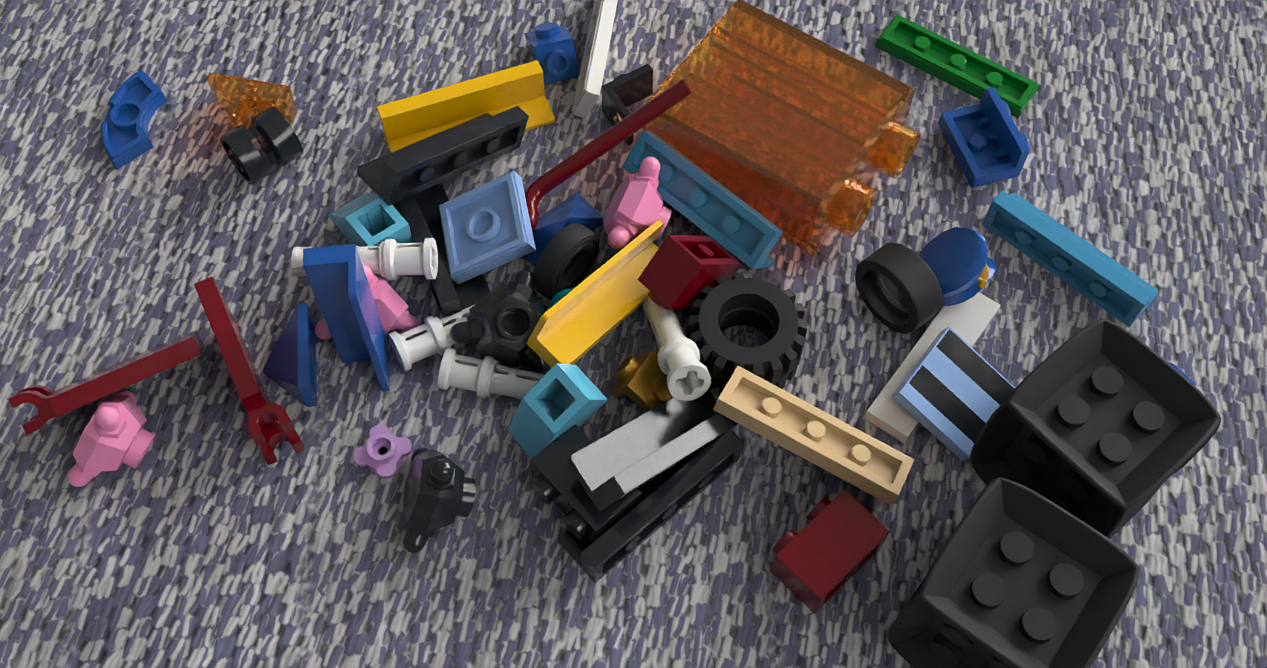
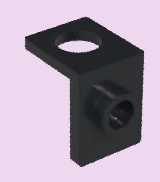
M646 64L630 73L621 74L613 81L601 86L602 113L612 126L620 122L616 112L619 113L623 120L631 114L626 107L653 94V68ZM634 134L624 140L628 145L634 142Z

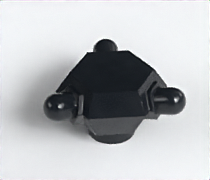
M530 270L519 271L514 282H509L508 285L501 283L470 308V316L466 317L467 321L456 323L452 326L450 330L452 340L459 344L471 342V346L476 347L477 353L494 357V359L518 367L521 363L523 366L528 364L536 373L546 372L550 366L526 344L540 317L544 314L542 298L536 296L537 292L534 290L535 276Z
M418 448L413 452L411 456L412 466L405 482L402 515L408 519L407 524L409 528L403 538V546L411 553L420 552L429 537H433L437 529L453 524L456 516L468 517L473 508L476 495V482L474 478L464 477L465 472L445 455L434 449L429 450L427 448Z

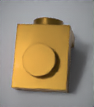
M653 350L636 357L633 355L626 357L614 371L613 376L617 380L608 391L615 398L627 395L645 412L673 397L667 387L668 375L662 372L657 362V354Z

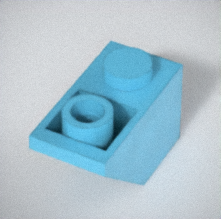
M365 193L329 214L333 223L347 240L358 247L380 246L381 242L386 239H395L397 243H413L409 224L393 205L388 206L377 194Z
M556 363L522 398L508 428V432L532 459L574 424L580 428L608 399L577 365Z

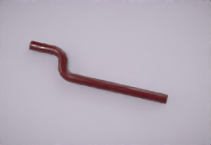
M684 78L546 172L529 186L525 192L532 232L535 230L539 220V202L548 192L693 93Z

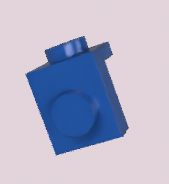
M544 23L534 28L535 31L524 33L529 52L535 61L538 60L543 70L544 85L579 76L574 40L563 25L558 26L557 23Z

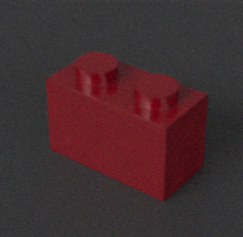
M668 235L637 280L649 290V298L658 306L667 310L691 308L694 300L699 299L700 291L706 285L714 288L715 279L722 276L727 280H731L733 273L737 272L742 263L711 236Z
M845 489L833 501L828 497H824L819 501L806 518L810 523L799 533L793 529L788 531L772 550L776 555L770 572L814 614L882 548L890 532L885 525Z

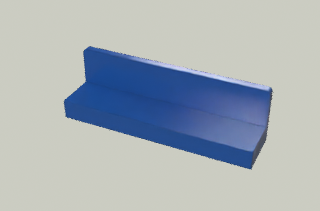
M356 244L303 249V268L342 363L371 360L382 391H390L388 340Z

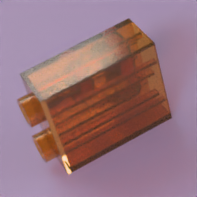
M737 0L647 102L682 78L687 82L693 93L642 128V131L654 132L784 231L780 236L781 238L815 256L834 229L850 238L858 232L868 217L878 194L877 190L868 186L869 182L878 171L896 179L912 157L921 136L920 132L905 125L915 88L743 0Z

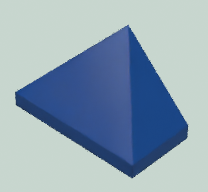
M577 192L539 218L533 231L536 251L524 255V257L535 266L541 252L562 228L571 223H580L593 231L603 224V217Z
M307 303L297 304L263 367V373L305 406L312 407L317 406L316 334L314 331L316 324Z

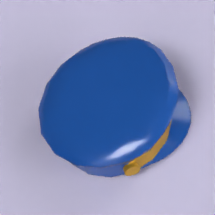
M954 227L944 231L926 244L918 254L936 275L942 290L943 306L960 304L974 297L986 286L996 270L995 262L987 257L988 250L985 238L979 232L970 228Z

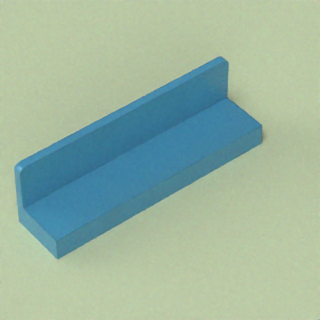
M643 130L623 163L622 168L630 174H635L639 172L643 159L647 157L656 158L660 163L657 190L664 201L751 269L772 267L775 260L769 256V253L784 231L654 132Z
M1002 190L992 200L982 223L983 226L1128 327L1134 323L1157 296L1158 290L1018 194L1011 193L1009 195Z

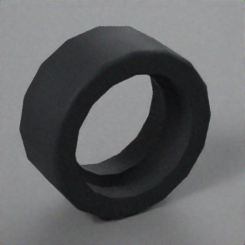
M887 243L857 265L854 275L856 287L863 302L877 319L895 332L911 333L940 311L943 298L936 275L928 264L912 249L899 243Z

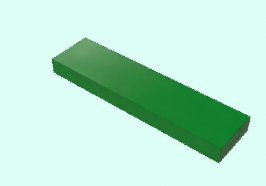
M896 14L877 38L876 48L980 100L985 89L994 87L1001 100L1008 104L1011 115L1018 119L1036 94L1040 85Z

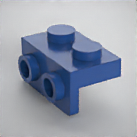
M994 87L985 89L980 104L944 112L940 115L938 125L971 188L1019 176L1029 155V143L1026 136L1020 133L1014 123L1008 104L1001 100Z

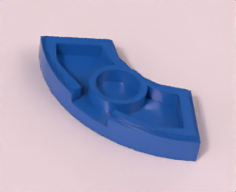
M142 69L123 82L111 96L108 102L110 108L105 121L101 124L103 146L117 170L154 147L148 137L149 122L155 111L167 102L164 93Z

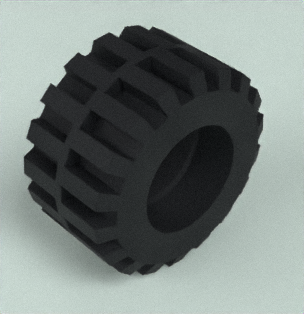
M743 272L733 273L732 280H727L722 276L715 279L714 288L706 285L700 291L699 299L694 300L689 316L687 338L696 343L700 351V363L706 366L711 376L709 390L717 385L720 387V395L737 366L781 389L785 387L786 379L791 381L796 374L806 340L807 320H803L805 310L802 303L794 304L796 295L790 288L782 291L780 289V281L774 278L770 282L762 280L763 274L753 273L752 278H744ZM746 325L760 330L770 341L757 347H743L729 341L722 332L733 326Z

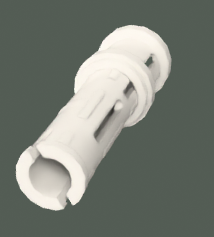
M425 238L424 243H397L395 239H386L381 242L380 246H356L362 264L369 266L374 274H381L387 280H397L398 275H425L426 279H436L438 253L434 238ZM312 247L293 248L291 265L292 268L298 267V269L293 271L295 277L307 276L303 268V249Z
M648 296L643 303V310L660 347L657 354V362L662 372L668 375V390L677 400L689 401L697 399L708 390L711 384V376L706 366L700 363V351L695 342L685 337L674 309H664L655 304Z
M474 305L442 319H439L437 316L434 318L430 316L424 319L423 325L398 334L396 331L389 333L390 344L403 371L406 372L412 369L413 363L436 353L443 356L445 350L451 348V345L456 343L450 336L452 326L456 323L467 321L466 317L470 316L469 309Z
M447 348L440 364L438 388L447 390L452 386L475 391L477 396L481 398L491 397L493 393L522 400L545 375L499 365V361L490 356H486L482 360L458 355L455 349Z

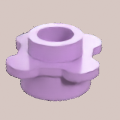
M376 425L371 428L369 432L370 437L366 443L354 451V460L359 466L367 465L380 478L388 479L396 474L397 470L402 466L405 456L411 453L412 444L407 437L399 438L391 434L387 426ZM382 448L387 449V453L384 455L379 454V450Z

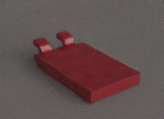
M213 277L195 283V289L239 397L249 416L247 420L249 433L256 446L260 444V450L268 466L278 462L274 448L279 442H290L296 453L305 450L285 409L277 403H270L240 329Z
M197 330L64 386L59 390L55 391L46 386L35 385L18 391L16 395L11 396L8 400L12 408L23 403H32L36 406L38 414L22 425L27 435L44 426L51 418L59 417L201 355L204 345Z

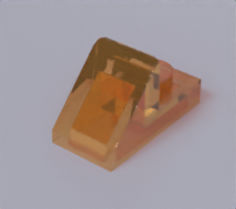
M209 72L206 78L218 107L232 129L239 125L249 128L251 118L271 106L278 109L289 124L293 125L298 110L289 86Z

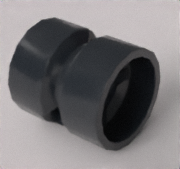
M273 106L251 118V127L247 128L239 125L220 136V142L238 172L251 185L273 172V164L276 163L284 166L301 156L304 152L300 140L289 122ZM252 140H257L266 155H260Z

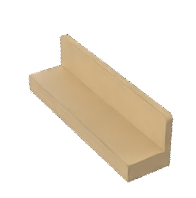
M739 366L735 369L713 409L891 506L899 496L915 460Z

